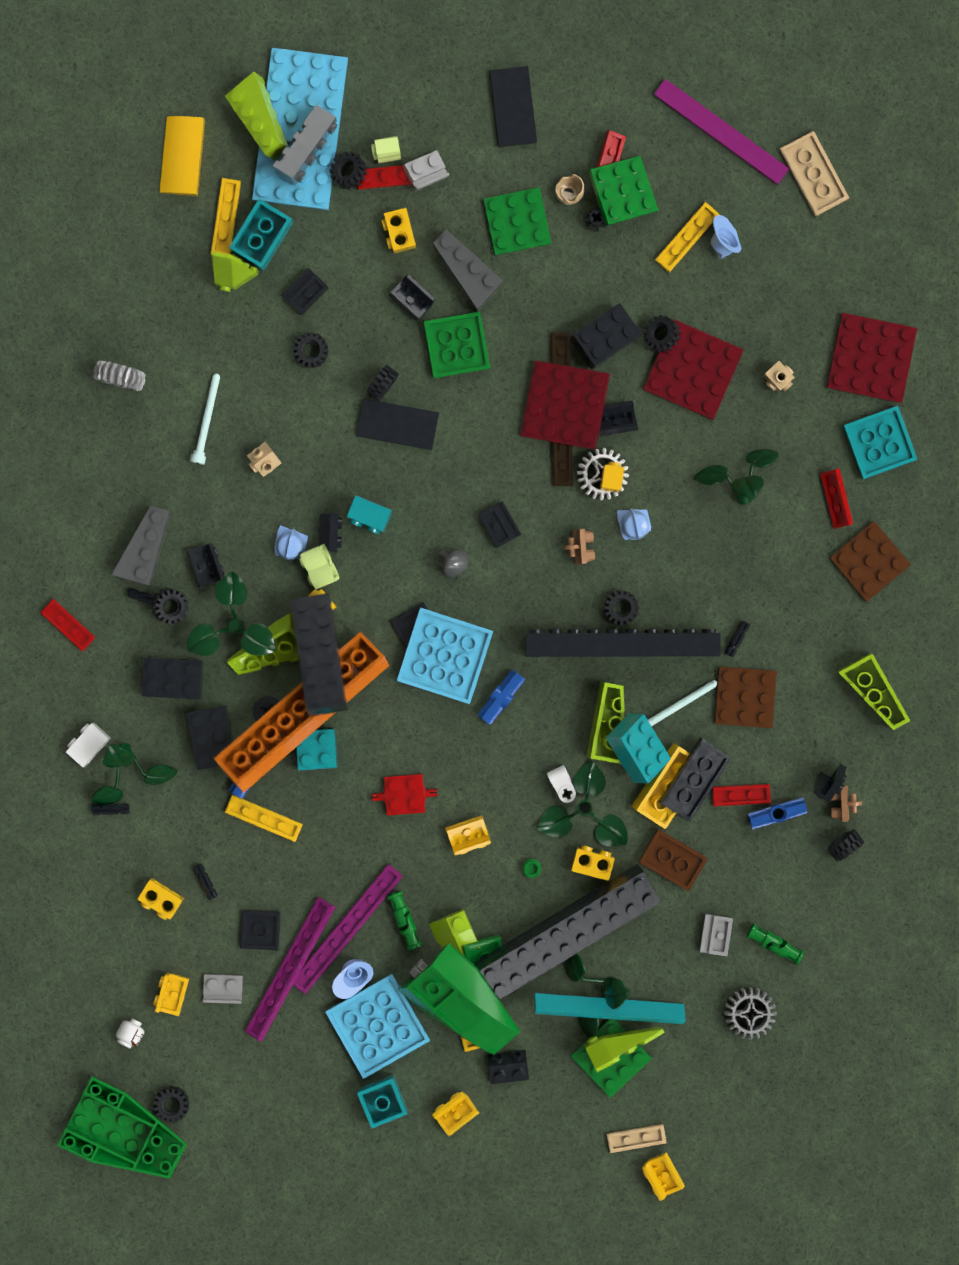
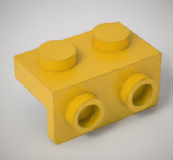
M482 815L445 827L454 855L465 854L470 850L483 848L491 843Z
M169 972L165 974V977L161 976L158 986L161 988L160 995H156L153 1004L156 1007L155 1012L159 1013L161 1011L179 1016L190 978Z
M457 1092L450 1097L449 1102L439 1105L432 1116L439 1122L445 1133L450 1136L478 1115L479 1111L467 1094Z
M667 1152L649 1159L642 1167L645 1178L649 1180L653 1193L660 1201L664 1200L667 1195L682 1190L685 1187Z

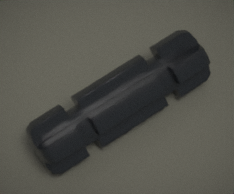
M131 588L128 594L129 598L138 599V601L153 605L154 602H151L152 598H156L152 594L143 591L139 592V590Z
M740 621L738 630L733 634L725 654L731 657L735 656L736 649L739 648L746 635L744 633L748 631L750 624Z
M128 803L121 805H92L93 815H100L101 813L103 815L128 814L130 812Z
M198 864L193 867L195 875H198L197 879L203 890L206 891L208 900H212L218 896V893L213 889V884L207 872H204L203 864Z

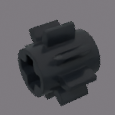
M594 207L592 213L590 211L586 212L589 218H586L584 222L590 224L589 230L594 227L598 232L600 226L606 227L601 211H598L596 207ZM592 216H600L599 221H596V223H594Z

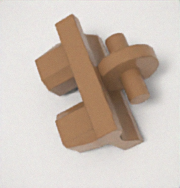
M585 529L572 530L573 538H568L569 545L563 546V550H569V556L574 557L575 565L586 564L588 561L595 560L594 550H586V543L593 542L594 540L593 532L585 531Z
M844 786L840 794H835L832 800H841L842 807L831 809L832 818L842 819V822H848L849 806H851V813H857V806L862 805V801H857L856 794H850L851 801L848 800V786Z

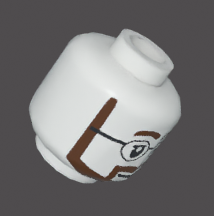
M131 1019V1021L124 1020L116 1032L117 1042L129 1049L138 1046L144 1035V1030L140 1027L142 1023L135 1019Z

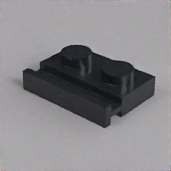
M308 268L282 296L303 315L329 287Z
M503 501L479 514L481 521L497 548L521 535Z

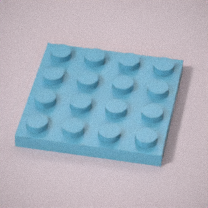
M420 607L397 681L470 704L493 631Z
M393 973L363 989L353 997L326 1010L328 1018L363 1079L430 1041L409 1001L398 990L400 985Z

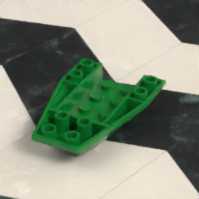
M451 943L445 945L436 954L433 962L414 979L410 977L398 988L426 1016L493 1055L520 1033V1029L478 968Z
M92 1076L57 1146L92 1163L170 1179L188 1143L127 1092Z

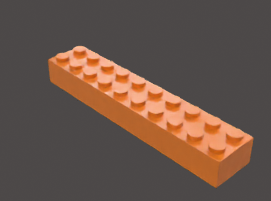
M361 632L339 650L347 702L390 666L385 656ZM302 682L217 755L214 760L244 793L335 713L309 717L306 710Z

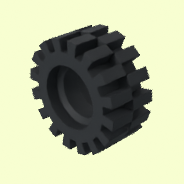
M346 151L343 152L344 156L340 153L338 154V159H333L335 164L331 163L330 165L333 168L330 169L332 174L330 176L340 187L350 190V188L355 189L356 184L360 186L361 180L365 181L366 178L363 175H367L365 170L367 166L358 155ZM350 164L354 165L353 172L349 176L344 177V169Z
M659 315V318L655 316L653 317L654 321L650 319L648 321L650 325H645L644 327L647 331H643L645 335L643 338L646 344L659 353H662V351L666 353L668 352L667 349L673 350L672 345L677 346L678 343L675 341H680L681 338L678 336L681 334L679 326L668 316ZM662 328H667L668 333L666 337L662 340H657V332Z
M314 332L300 335L299 339L295 341V346H293L296 360L307 368L321 366L326 361L329 351L325 339ZM309 343L316 344L319 349L318 354L312 358L304 354V347Z
M385 365L372 381L366 393L379 402L394 384L399 373Z
M169 588L160 590L159 594L156 593L154 595L156 598H152L151 601L154 602L151 608L154 610L152 613L156 616L155 618L167 624H177V621L181 622L183 620V616L186 617L185 611H188L189 607H186L188 601L185 600V595L180 591ZM168 599H173L176 602V609L172 613H166L163 609V605Z
M616 591L610 594L604 603V613L607 619L616 625L629 624L638 615V601L630 592ZM619 600L625 601L629 606V610L625 615H618L614 611V605Z
M852 829L831 843L827 850L836 862H839L853 854L854 851H857L865 841L856 829Z
M170 1086L169 1088H164L154 1100L153 1109L156 1111L155 1115L159 1116L161 1121L165 1120L166 1123L180 1121L189 1109L188 1095L185 1094L184 1090H180L179 1087L174 1088V1086ZM170 1097L177 1099L179 1103L178 1109L173 1112L168 1111L164 1106L165 1100Z

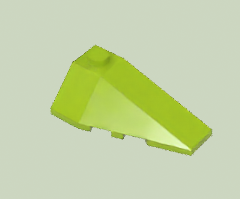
M212 252L214 282L219 287V290L230 292L231 289L236 290L258 275L257 268L251 267L249 269L250 264L241 262L237 257Z
M290 613L268 627L273 635L276 651L258 656L251 655L242 648L227 660V663L238 675L261 670L264 666L273 665L274 667L278 666L281 662L299 660L294 620Z
M464 908L429 924L436 942L442 948L451 943L465 956L463 945L478 942Z
M662 1026L600 1037L593 1036L587 1040L585 1049L596 1071L599 1072L619 1061L621 1054L634 1052L637 1048L636 1045L639 1043L640 1045H645L665 1032Z

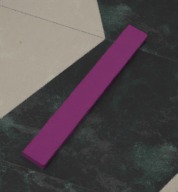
M667 79L663 81L655 92V97L776 185L779 184L789 170L787 166Z
M390 864L384 868L303 966L293 984L304 994L309 991L403 877L401 873Z
M321 897L317 898L245 1030L246 1033L258 1041H263L335 909L334 905Z

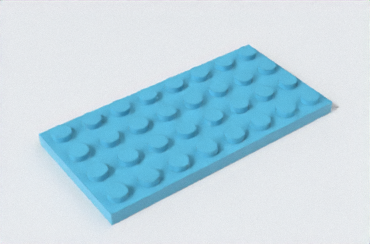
M272 48L266 90L270 95L272 107L277 114V120L282 128L288 147L292 146L291 142L296 132L299 130L303 131L302 124L316 105L335 116L336 124L338 125L334 133H329L325 139L327 140L325 147L316 153L315 156L317 158L314 164L306 168V175L302 182H297L296 185L276 174L273 164L276 160L280 162L281 156L274 161L266 156L259 146L253 201L261 199L267 203L329 210L333 181L330 176L332 175L330 169L333 168L330 165L331 163L335 164L333 159L336 157L348 57Z

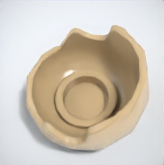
M572 174L570 177H562L555 187L557 199L566 205L579 202L583 197L585 188L582 178L576 174ZM570 189L573 191V193L564 190Z

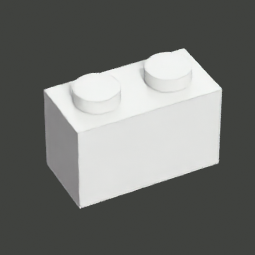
M87 723L80 731L81 736L78 739H72L67 745L69 749L66 753L82 767H86L111 739L95 723L90 725Z

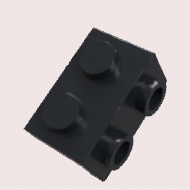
M409 274L388 295L416 322L432 307L436 300L431 292L425 290L417 279Z
M633 401L604 406L599 432L600 437L638 430Z
M338 513L320 514L319 545L325 544L329 552L338 553V548L342 547V537H339V529H342V518L339 517Z
M213 543L186 551L198 588L219 582L224 578V568L219 564L217 558L218 551L213 546Z
M840 763L831 777L820 772L813 793L820 799L830 802L834 795H839L844 787L843 783L847 777L845 775L847 767Z
M526 1050L502 1052L494 1055L488 1054L491 1084L529 1080Z

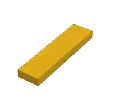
M226 178L221 180L211 255L213 251L231 255L229 247L234 235L241 181Z
M705 202L655 261L670 273L710 227L714 217L720 214Z
M233 794L225 810L227 814L296 842L303 825Z

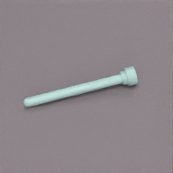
M217 373L212 376L197 447L190 456V462H198L202 465L205 464L206 460L203 451L220 380V375Z
M716 680L710 681L648 719L650 725H655L717 687L718 682Z

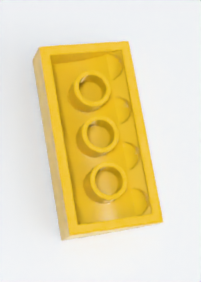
M167 116L159 193L198 197L205 128L204 118Z
M675 743L667 751L671 758L669 762L648 784L646 783L631 806L664 829L667 828L676 813L661 804L659 800L689 755L687 751Z

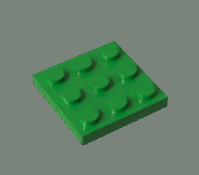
M641 156L588 171L605 226L658 211Z
M540 187L483 199L495 256L551 244Z
M481 312L424 321L434 379L490 369Z
M609 1019L591 1037L627 1031L616 1019ZM587 1040L571 1054V1057L610 1098L652 1059L638 1044L634 1052L621 1054L619 1061L597 1072L585 1049Z

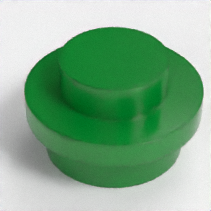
M528 859L523 863L522 871L525 876L535 878L541 872V865L536 859Z

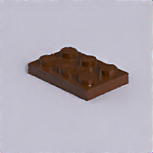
M657 829L639 863L689 891L708 858Z

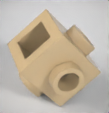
M780 361L763 375L768 381L766 383L772 391L776 390L777 392H780L782 389L785 392L793 385L791 380L795 378L792 375L794 373L788 365L784 366Z
M266 442L247 455L251 461L249 463L250 467L255 473L259 471L263 477L281 464V461Z

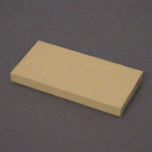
M814 131L779 149L815 217L849 199Z

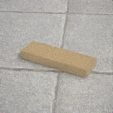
M663 1124L607 1133L610 1153L667 1143Z

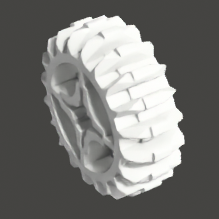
M606 448L602 449V454H599V450L596 449V456L589 452V460L586 457L582 458L586 464L578 465L579 468L583 469V471H577V475H583V478H579L578 482L584 481L585 483L581 486V489L583 490L588 487L586 495H589L591 491L594 492L593 499L597 497V494H600V500L604 499V494H606L608 500L611 499V492L602 491L592 485L601 481L600 478L595 480L600 474L599 470L603 469V466L597 459H608L621 464L625 462L624 459L620 462L617 460L620 457L619 453L613 457V450H610L609 455H607ZM592 463L596 470V475L588 480L587 470ZM624 473L623 478L629 477V474ZM623 480L622 484L627 485L628 482ZM612 492L615 497L618 496V493Z

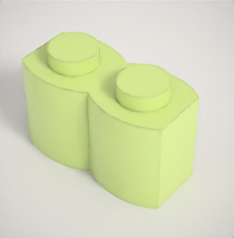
M397 136L374 140L375 144H371L374 160L378 159V163L401 160Z
M325 544L300 554L301 566L308 571V581L315 589L336 582L339 579L338 572Z

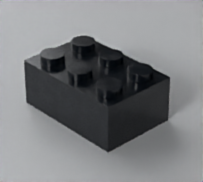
M619 303L574 333L570 340L589 368L593 370L636 341L642 334L621 303Z
M144 658L141 696L202 699L204 661Z
M227 706L187 713L197 770L219 766L214 758L234 742Z

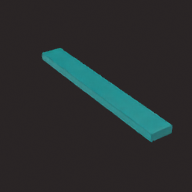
M534 994V1014L684 1024L686 1021L684 1004L625 1000L619 1008L611 1009L606 1003V998Z

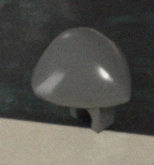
M456 549L450 554L442 550L438 554L441 557L435 562L443 568V572L448 578L461 575L469 565L468 554L462 549Z

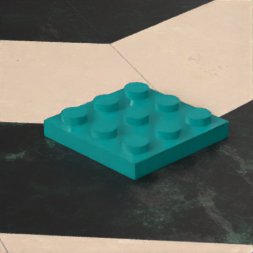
M898 406L843 425L862 480L918 460Z

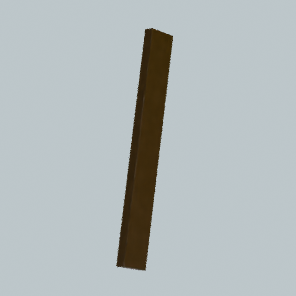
M551 333L553 364L571 367V333ZM553 442L554 486H573L571 445Z

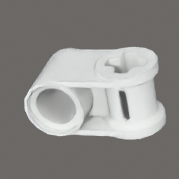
M562 765L547 772L548 778L561 801L565 803L572 802L575 799L576 791L565 766ZM564 789H567L568 791L571 790L573 792L570 795V799H568L567 797L563 798L562 794H564Z

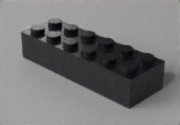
M329 593L291 599L307 713L311 717L347 711L348 707L331 597Z

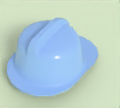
M722 215L715 216L713 219L715 232L711 238V246L716 251L718 257L722 259L733 252L739 253L741 251V244L736 230L726 217Z
M632 508L630 510H617L621 534L625 540H638L651 531L647 510H633Z
M280 525L275 542L276 556L286 560L300 558V554L306 549L308 536L295 531V529L291 530Z
M361 959L347 961L333 981V993L341 999L353 997L372 979L373 968L371 965L363 962Z

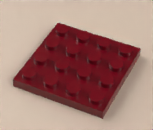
M842 313L827 388L902 403L917 328Z
M674 319L673 321L679 326L681 334L678 335L681 337L680 341H675L678 345L675 346L673 344V350L667 349L668 352L664 353L662 351V353L658 354L643 390L714 420L744 349Z
M535 360L521 436L596 450L611 374Z

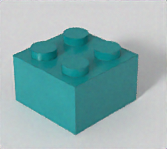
M355 496L347 518L350 519L351 524L360 528L363 524L368 526V531L379 535L380 532H385L393 512L388 508Z
M335 728L315 730L297 746L298 770L338 767Z
M394 1074L358 1088L357 1094L371 1129L407 1115L408 1108Z

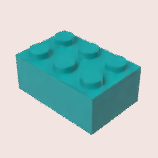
M258 199L229 249L250 264L265 271L294 222L289 216Z
M629 713L606 737L633 783L648 784L671 759L644 714Z

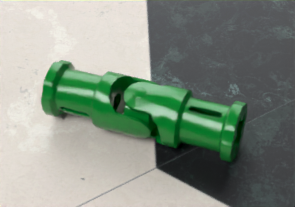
M398 891L388 895L387 900H390L393 916L396 919L400 934L404 937L407 944L406 949L409 951L423 944L418 939L414 920L410 914L409 907L405 905L402 897L403 892Z
M755 923L752 924L746 935V938L755 940L760 943L761 947L781 958L789 959L796 966L804 956L805 951L798 950L791 946L790 942L770 931H764L757 927Z

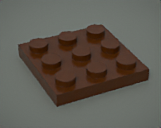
M875 521L870 523L830 557L832 562L866 602L911 565Z
M719 667L715 724L773 728L777 671Z

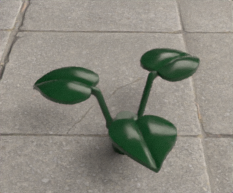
M771 449L751 451L746 456V461L751 464L749 476L732 481L729 475H726L728 473L727 467L713 465L698 472L694 480L705 485H717L723 482L724 479H727L732 487V492H736L737 503L741 505L749 504L752 499H756L764 486V479L753 475L754 467L765 468L771 465L778 458L779 453Z
M229 572L216 585L215 597L222 605L230 604L233 618L227 622V628L215 632L213 626L209 623L197 625L188 636V652L201 656L214 654L220 646V639L216 635L228 631L232 633L242 632L246 635L241 640V646L244 651L251 655H267L276 651L273 635L267 626L260 623L253 624L246 632L244 622L237 618L238 615L233 604L238 606L244 604L247 598V589L239 575L235 572Z
M110 743L107 752L102 758V763L106 767L117 768L115 786L101 787L93 794L91 801L97 804H112L120 801L124 795L123 791L118 789L121 766H130L133 761L140 773L145 776L144 782L149 785H159L169 781L177 774L178 769L166 765H155L145 772L137 761L136 755L132 752L130 744L114 745Z
M594 761L588 762L580 768L574 778L575 791L579 794H585V799L579 802L577 810L568 816L565 808L558 805L551 806L543 813L537 829L550 837H563L572 830V823L569 819L577 814L583 817L591 815L600 824L595 830L596 839L600 844L606 847L626 845L628 841L627 829L619 817L609 814L605 816L602 822L593 813V806L588 801L589 794L593 796L599 795L605 789L606 780Z
M577 953L565 960L567 976L573 982H578L581 979L582 981L603 983L601 992L611 1009L619 1008L627 999L630 990L624 987L620 979L612 976L606 979L584 977L583 975L586 972L585 965ZM578 1017L580 1026L587 1036L591 1037L597 1033L599 1029L598 1018Z

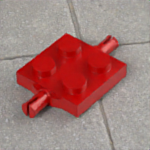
M423 774L384 777L385 788L383 793H372V797L380 796L379 798H372L373 802L384 800L387 816L425 813L426 797H438L437 793L430 794V792H437V788L425 789Z

